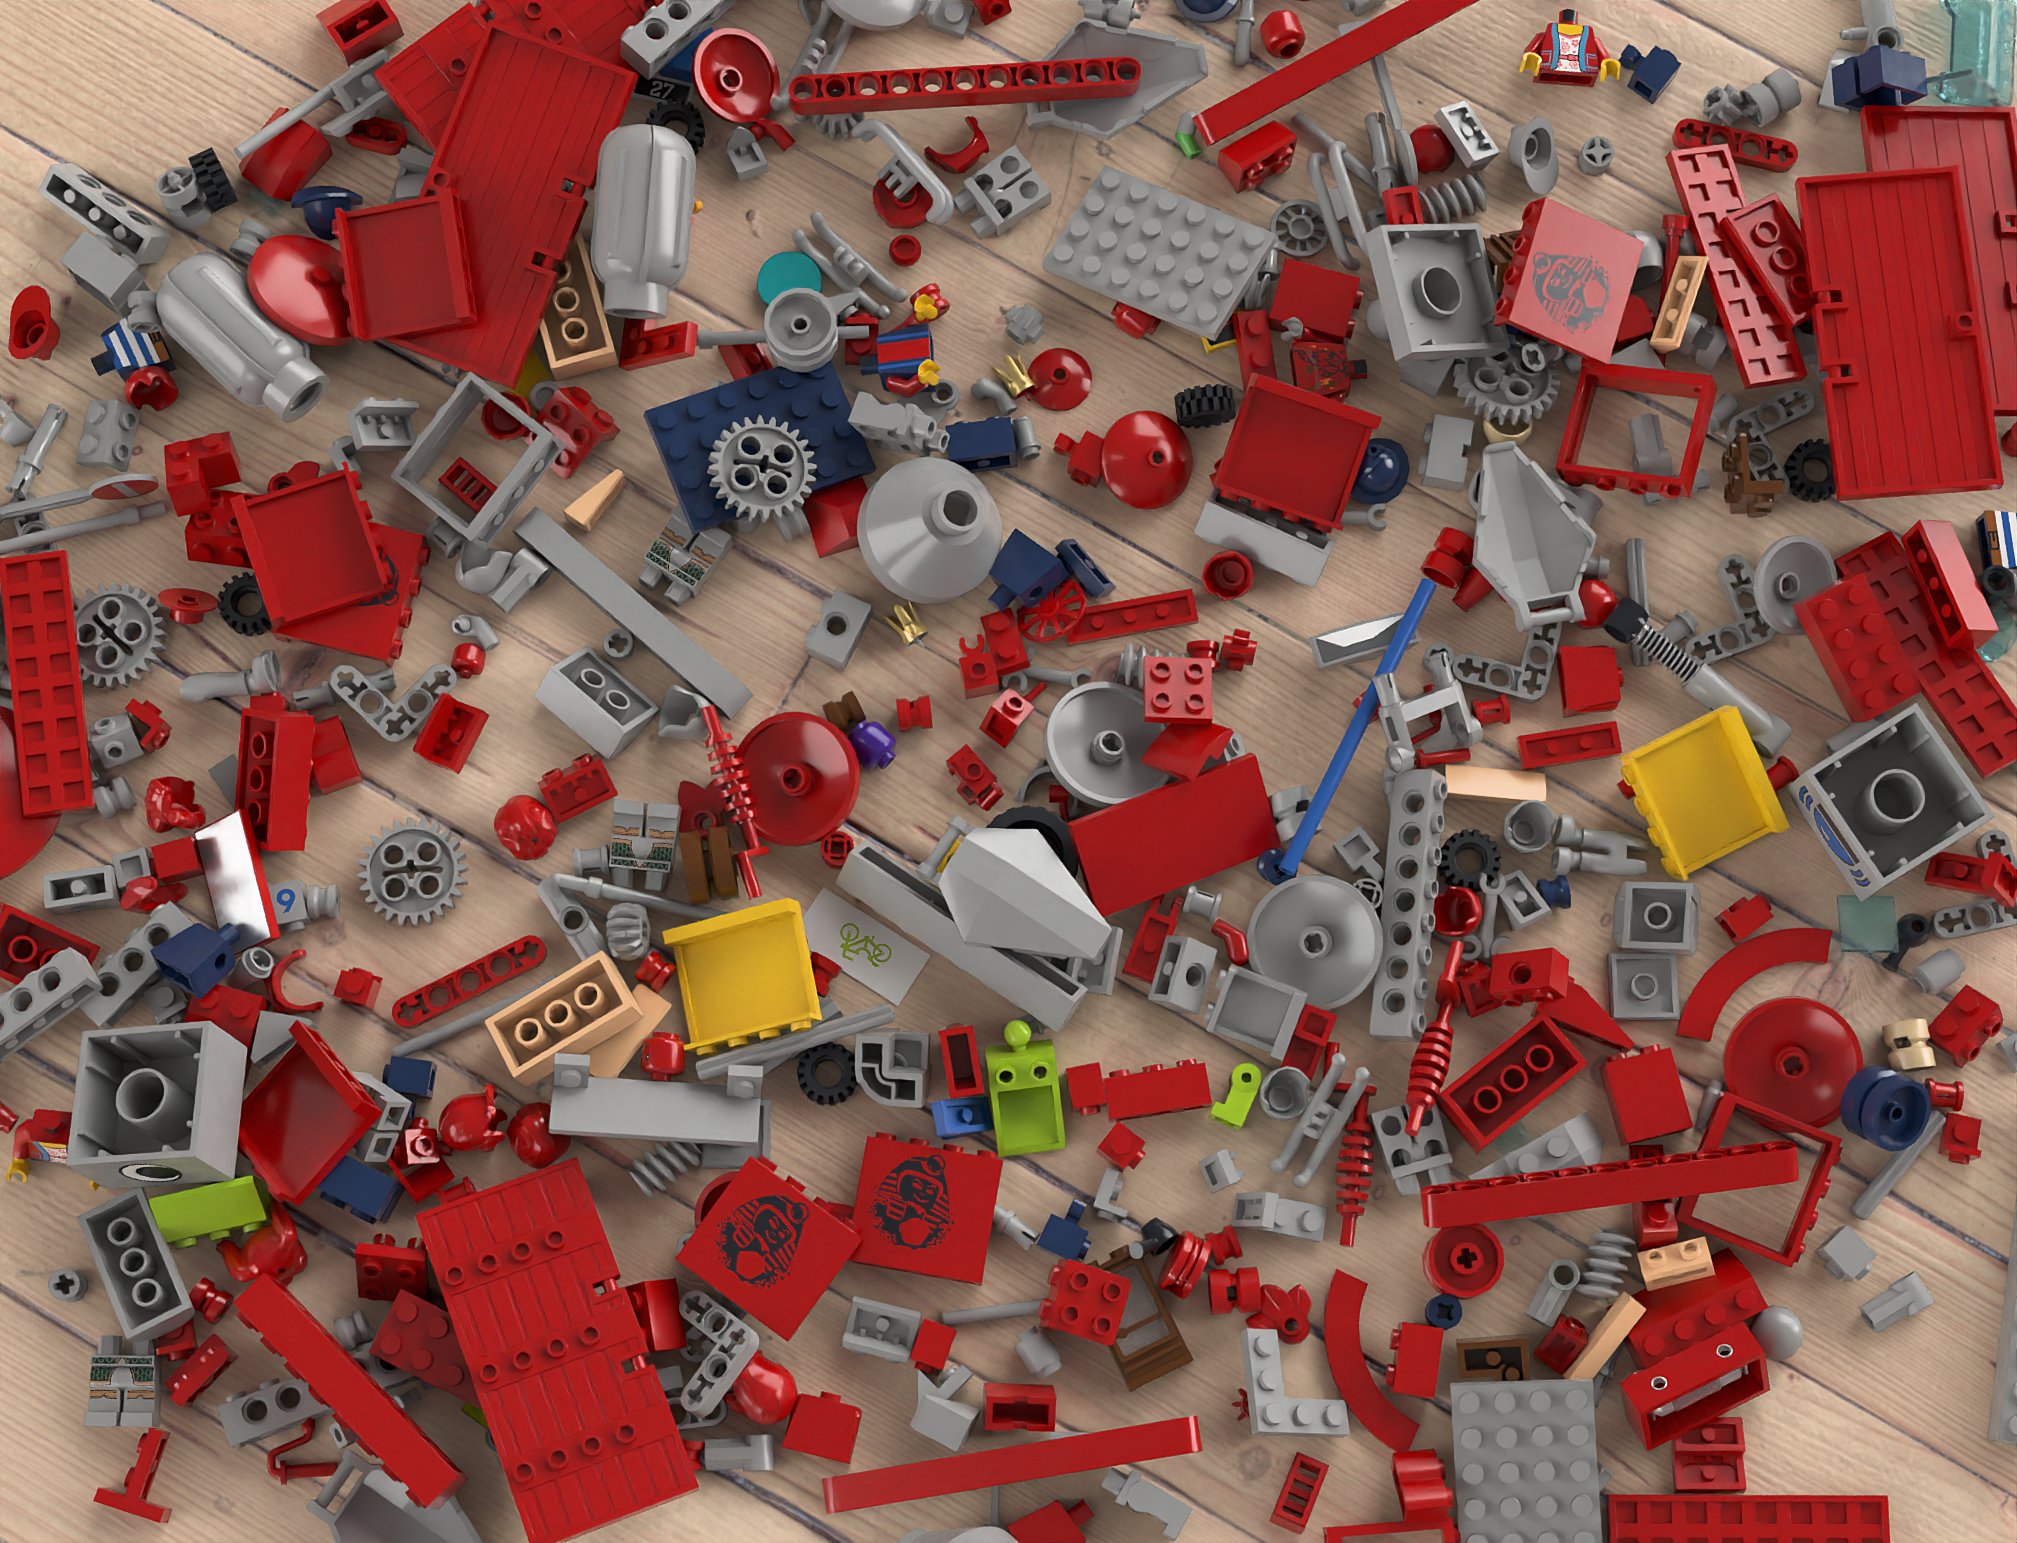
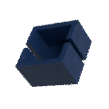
M1887 45L1872 46L1867 52L1859 56L1849 57L1844 60V63L1831 69L1834 105L1860 112L1864 105L1901 106V104L1908 105L1928 96L1925 59L1913 56L1910 52L1890 49Z
M347 1155L338 1162L316 1187L322 1190L320 1198L343 1210L347 1204L353 1206L350 1213L372 1225L376 1223L377 1219L385 1224L387 1223L405 1190V1187L399 1182Z

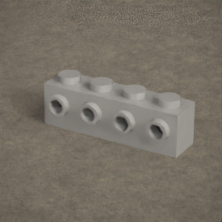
M1216 487L1213 489L1206 501L1194 534L1201 536L1204 541L1210 544H1218L1227 549L1242 553L1247 558L1261 563L1264 568L1270 571H1278L1290 576L1299 584L1315 587L1335 544L1334 540L1274 513H1268L1251 507V503L1239 499L1236 502L1219 496L1221 490Z

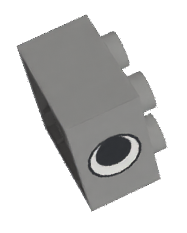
M211 1021L82 1031L66 1166L106 1189L234 1180L247 1047Z

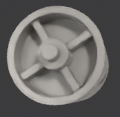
M1135 0L1078 1V5L1083 6V10H1085L1084 18L1107 22V26L1127 30L1134 18L1140 20L1141 13L1135 12Z
M1782 68L1767 75L1762 83H1754L1739 93L1744 98L1743 102H1741L1743 105V116H1747L1755 126L1760 128L1775 120L1780 112H1788L1801 103L1798 81L1794 80Z
M176 167L162 174L157 180L155 189L177 228L184 230L193 229L209 220L213 209L193 169L189 167Z
M1692 311L1680 346L1675 351L1686 357L1694 355L1695 362L1710 371L1718 358L1722 359V357H1725L1729 360L1732 355L1727 351L1728 339L1724 328L1719 325L1710 327L1708 319Z

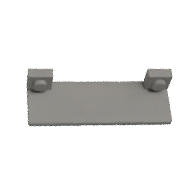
M555 1053L553 1093L549 1121V1133L754 1147L758 1145L763 1066L729 1064L726 1086L589 1077L590 1055Z

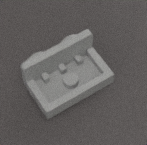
M366 398L359 401L357 406L346 415L356 451H409L416 441L410 416L419 409L418 402L405 401L402 398L390 401H377L376 398Z
M118 399L90 400L76 463L84 467L109 466L120 472H127L140 418V410Z
M854 1296L841 1346L848 1348L854 1354L866 1355L869 1353L880 1356L889 1363H908L913 1350L921 1312Z

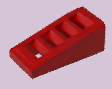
M461 456L438 479L445 488L476 515L498 488ZM465 471L468 472L457 486L453 485ZM475 479H476L477 482L466 492V494H464L463 492H464V491L475 481ZM486 488L487 491L476 502H474V500Z
M1297 1452L1269 1521L1301 1535L1307 1525L1329 1465ZM1298 1467L1317 1474L1316 1480L1298 1473ZM1293 1480L1312 1488L1311 1493L1293 1486ZM1290 1494L1307 1503L1305 1506L1286 1499L1287 1495ZM1282 1508H1285L1296 1514L1301 1515V1518L1295 1517L1291 1514L1282 1511Z

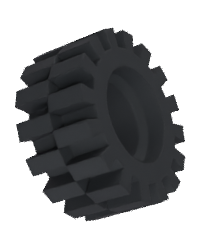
M672 98L666 99L667 105L664 106L662 102L657 103V110L653 108L650 110V118H646V124L665 127L670 121L680 120L684 122L688 127L684 138L691 144L694 154L699 153L698 146L702 148L704 144L705 128L698 108L694 109L693 104L689 101L685 105L684 100L680 98L677 99V103H673Z
M212 147L188 158L214 212L238 202L230 181Z
M1207 384L1205 387H1200V385L1194 386V389H1184V392H1178L1174 396L1177 423L1181 427L1191 428L1194 426V429H1199L1205 426V428H1210V425L1219 426L1221 423H1228L1236 416L1233 389L1227 385L1216 384L1211 386V384Z
M1818 438L1816 442H1813V439H1809L1804 444L1800 443L1789 455L1783 467L1786 468L1785 473L1789 479L1790 488H1794L1792 494L1795 497L1798 494L1803 495L1801 500L1806 502L1809 498H1812V503L1819 502L1822 498L1825 501L1836 493L1829 442L1827 445L1823 444L1824 439ZM1808 460L1821 461L1827 469L1826 479L1819 482L1808 479L1804 474V463Z
M243 572V577L238 578L237 575L232 576L233 582L229 584L226 581L223 584L225 591H219L218 594L221 602H217V605L221 611V617L231 629L233 628L240 635L242 633L252 637V633H256L258 636L263 635L262 630L265 628L270 631L272 623L255 573L253 572V576H250L248 572ZM247 593H256L262 598L260 611L252 616L242 615L238 610L240 598Z
M1465 829L1461 833L1456 832L1447 839L1441 848L1442 859L1438 866H1440L1439 874L1441 877H1445L1446 880L1444 882L1448 886L1451 884L1455 887L1470 888L1472 891L1476 890V892L1482 890L1478 882L1481 873L1487 875V886L1495 879L1501 867V862H1499L1501 852H1497L1496 847L1498 845L1495 841L1491 842L1489 840L1490 836L1488 834L1481 835L1479 834L1480 830L1474 829L1473 832H1469L1468 829ZM1465 849L1476 851L1482 859L1481 869L1471 874L1463 872L1457 865V855L1460 851Z
M833 1042L808 1048L805 1051L806 1054L801 1056L799 1067H797L798 1082L803 1093L811 1101H815L823 1106L824 1104L834 1106L835 1103L846 1101V1098L852 1096L855 1092V1087L858 1086L855 1075V1058L852 1052L843 1045L833 1044ZM824 1061H833L842 1070L841 1079L834 1086H822L815 1079V1070Z

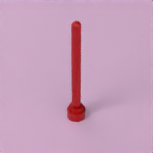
M1663 215L1662 229H1665L1664 235L1667 236L1658 316L1678 260L1680 237H1684V231H1688V216ZM1654 349V352L1665 368L1667 353H1659Z

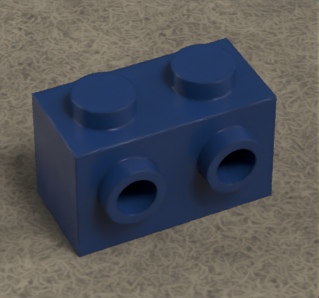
M993 416L983 421H959L953 425L945 426L946 432L950 435L948 451L951 462L964 467L971 473L1017 467L1011 417Z

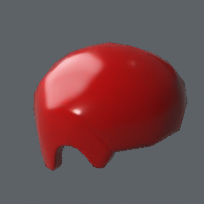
M1423 125L1416 128L1409 135L1413 144L1419 172L1423 174L1435 171L1443 173L1453 163L1455 148L1441 127L1437 125Z
M147 366L139 368L129 376L125 382L124 393L127 401L135 405L138 410L142 409V405L147 404L155 411H161L176 401L179 397V388L165 368Z
M509 391L500 393L532 418L529 404L523 396ZM490 398L484 404L481 421L486 432L493 438L510 442L521 438L529 429Z
M1226 550L1215 553L1206 562L1202 581L1208 594H1214L1224 601L1233 600L1234 598L1244 596L1251 589L1255 572L1250 560L1245 555L1234 550Z
M1588 579L1581 581L1578 594L1583 606L1584 618L1582 621L1575 623L1581 626L1582 629L1603 628L1602 622L1618 604V600L1615 597L1616 594L1607 584L1599 580Z
M1449 886L1446 892L1437 895L1434 899V930L1438 934L1449 937L1469 935L1479 926L1482 920L1483 910L1479 897L1470 888Z

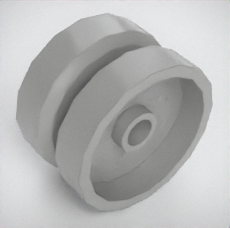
M793 288L781 292L770 302L765 312L764 330L771 356L782 367L793 372H810L823 367L832 359L838 348L839 332L833 306L823 294L810 288Z

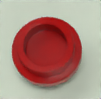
M899 235L890 243V258L899 266H912L921 257V245L911 235Z

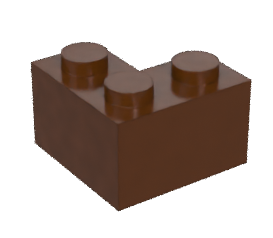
M1526 1334L1456 1339L1460 1379L1495 1376V1382L1531 1381Z

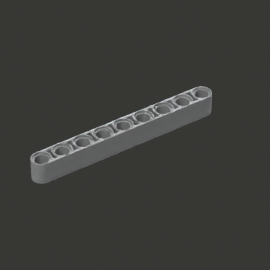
M535 506L513 529L514 534L526 546L552 566L556 572L623 630H626L631 637L697 694L709 701L711 705H714L715 709L725 718L731 721L753 697V694L744 684L541 509Z

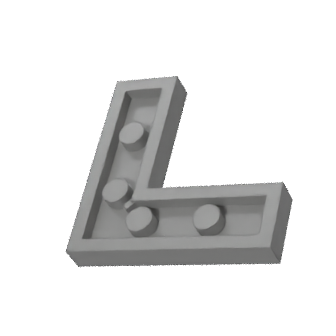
M1246 1328L1240 1332L1252 1435L1343 1438L1350 1434L1345 1400L1285 1398L1277 1330Z

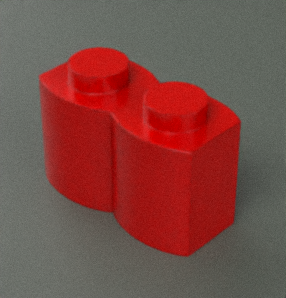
M336 715L314 723L315 736L313 738L311 756L313 769L310 772V780L314 789L320 787L321 791L328 795L363 782L341 718Z
M1434 1448L1393 1453L1391 1470L1405 1525L1447 1521L1448 1509H1453V1495L1451 1488H1445L1443 1482L1446 1479L1444 1460L1437 1458Z

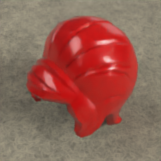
M493 1084L485 1085L483 1088L484 1093L464 1094L452 1099L442 1110L439 1118V1132L443 1141L451 1149L457 1152L477 1150L488 1153L494 1151L496 1144L503 1141L506 1137L503 1132L496 1131L498 1123L507 1120L508 1117L507 1113L502 1109L495 1108L494 1099L498 1094L497 1088Z
M756 1350L755 1354L731 1385L735 1395L727 1392L722 1399L738 1415L746 1416L750 1421L758 1425H774L790 1414L796 1403L798 1390L792 1374L786 1368L764 1357L762 1350Z

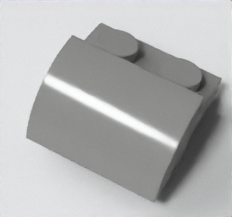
M1109 926L1112 929V936L1096 961L1075 957L1064 959L1044 956V960L1088 988L1086 993L1111 996L1123 930L1119 927Z

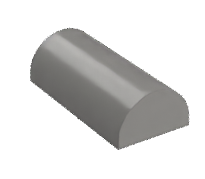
M135 1187L77 1216L128 1341L143 1342L158 1338L176 1330L193 1317L195 1310L166 1240L157 1226L149 1199L143 1187Z

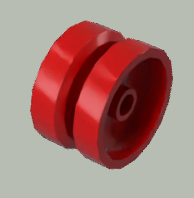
M1479 1223L1441 1228L1427 1242L1422 1256L1423 1272L1429 1284L1439 1294H1448L1457 1300L1471 1299L1490 1290L1500 1279L1504 1267L1503 1248L1497 1236L1485 1225ZM1463 1255L1467 1258L1466 1267H1464V1264H1458L1457 1258Z

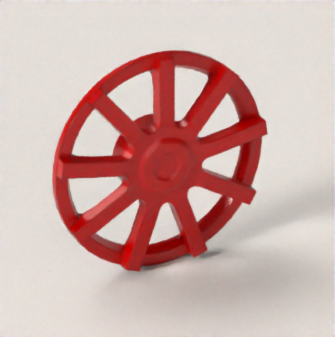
M1064 580L1048 594L1047 600L1041 599L1038 602L1040 604L1039 607L1026 608L1022 605L1020 609H1017L1018 629L1024 637L1034 642H1049L1066 635L1078 624L1085 611L1086 597L1084 591L1075 581ZM1064 587L1061 590V592L1057 595V597H1055V589ZM1072 589L1078 593L1075 596L1063 600ZM1081 602L1078 613L1065 608L1073 603ZM1037 614L1029 621L1024 623L1026 615ZM1065 617L1074 619L1065 629H1061L1060 623ZM1041 621L1035 635H1031L1028 630ZM1046 626H1054L1056 634L1043 637Z

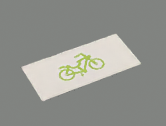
M824 887L803 917L809 950L829 958L838 964L842 971L897 1006L931 956Z

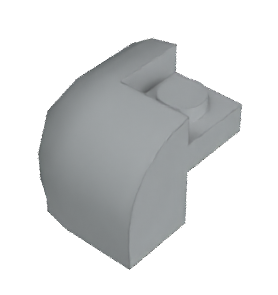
M873 1028L859 1032L856 1035L855 1075L856 1081L859 1082L864 1092L879 1104L922 1108L927 1101L931 1082V1033L900 1031V1028Z

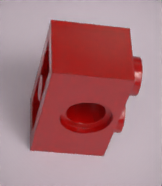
M1553 947L1493 955L1489 993L1508 1007H1520L1523 1003L1527 1002L1549 1004L1553 1002V999L1566 998L1569 959Z

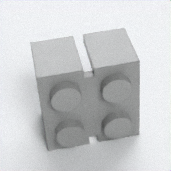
M84 231L59 261L77 285L124 319L132 311L128 306V294L134 291H150L144 282L146 276L137 269L139 265L125 253H122L121 256L112 250V244L104 237L97 234L94 238Z

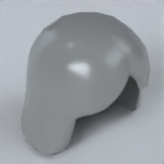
M464 541L459 560L456 562L455 578L462 588L472 593L486 595L500 584L514 555L510 552L499 551L490 547L484 550L472 541Z
M672 685L663 700L657 729L658 736L683 740L703 739L708 735L709 731L701 709L711 704L696 693L689 692L678 685ZM695 713V717L686 726L685 723L690 714Z

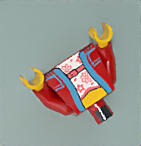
M1565 9L1559 12V23L1547 24L1545 32L1537 33L1525 48L1519 72L1523 73L1524 69L1532 70L1534 72L1533 83L1593 87L1599 71L1600 81H1605L1607 75L1614 76L1616 80H1619L1620 62L1611 59L1601 40L1594 36L1591 26L1578 25V12L1576 10Z
M36 1109L33 1119H27L17 1127L12 1152L14 1159L11 1161L6 1174V1179L9 1182L13 1172L22 1174V1184L26 1182L31 1169L30 1162L26 1160L29 1157L31 1160L66 1163L72 1112ZM91 1180V1189L97 1191L100 1185Z

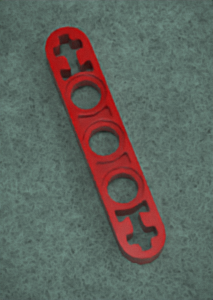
M528 935L400 998L392 1007V1017L404 1029L416 1028L540 966L547 958L546 945L536 936ZM530 943L533 947L540 946V949L536 951L537 958L531 960L529 956H525L519 959L523 965L517 968L515 960L509 954L514 950L517 956L524 954L527 951L525 946ZM498 958H505L510 963L508 973L503 976H496L491 970L493 961ZM468 973H474L479 977V985L473 991H465L461 988V979ZM438 988L445 989L448 992V1001L440 1007L433 1006L430 1002L431 993ZM422 996L423 1002L430 1012L425 1014V1011L421 1008L413 1013L414 1019L412 1021H408L405 1017L400 1019V1015L404 1013L403 1007L405 1005L411 1008L420 1006L421 1003L417 999Z

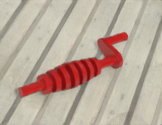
M710 705L701 709L710 734L709 739L705 741L706 748L714 747L715 750L707 754L708 761L718 760L719 762L710 767L711 775L723 774L722 777L713 780L715 788L727 786V789L719 792L718 796L720 800L731 798L732 802L725 804L724 809L726 812L735 811L736 815L729 819L732 825L737 824L740 826L747 850L736 853L733 857L738 864L749 900L761 897L762 893L751 860L767 855L770 852L768 846H760L753 825V818L758 816L757 810L748 809V806L755 803L754 796L744 797L745 793L753 790L752 784L750 782L740 785L739 782L750 777L748 769L736 772L735 769L745 763L742 757L731 758L739 750L736 745L727 746V743L732 741L733 737L731 733L722 731L715 706Z
M1457 940L1451 941L1443 972L1439 976L1435 1001L1440 1007L1436 1021L1427 1024L1425 1033L1422 1035L1420 1044L1411 1061L1407 1087L1408 1093L1406 1094V1104L1411 1109L1404 1130L1410 1136L1418 1135L1423 1114L1432 1110L1435 1099L1439 1095L1440 1088L1443 1086L1449 1070L1454 1030L1449 1026L1453 1009L1460 1008L1463 1001L1455 976L1464 944Z
M1327 1042L1323 1079L1331 1067L1333 1055L1339 1053V1043ZM1337 1082L1332 1092L1347 1094L1352 1083ZM1370 1085L1366 1086L1354 1107L1353 1121L1345 1124L1344 1131L1351 1133V1136H1343L1341 1145L1350 1147V1149L1339 1150L1338 1158L1348 1162L1336 1163L1335 1171L1347 1175L1336 1177V1185L1346 1188V1190L1336 1191V1199L1344 1201V1204L1336 1205V1212L1343 1217L1340 1246L1354 1247L1356 1219L1358 1216H1364L1365 1208L1358 1206V1203H1366L1368 1199V1194L1359 1192V1190L1370 1189L1372 1182L1361 1178V1176H1373L1374 1171L1372 1166L1362 1164L1374 1162V1154L1363 1151L1364 1149L1373 1148V1140L1365 1138V1135L1373 1134V1126L1368 1125L1366 1121L1369 1097L1376 1096L1377 1088Z

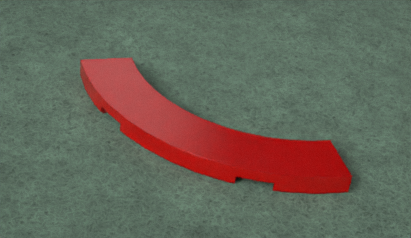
M1820 928L1782 929L1759 935L1730 950L1703 974L1694 987L1681 1012L1675 1036L1709 1043L1718 1016L1726 1002L1742 984L1762 971L1792 963L1825 965L1828 961L1832 930Z
M1336 1269L1329 1286L1324 1311V1344L1333 1380L1341 1397L1346 1401L1349 1410L1376 1439L1395 1452L1409 1451L1420 1424L1397 1410L1378 1389L1366 1366L1361 1349L1359 1335L1360 1310L1368 1283Z

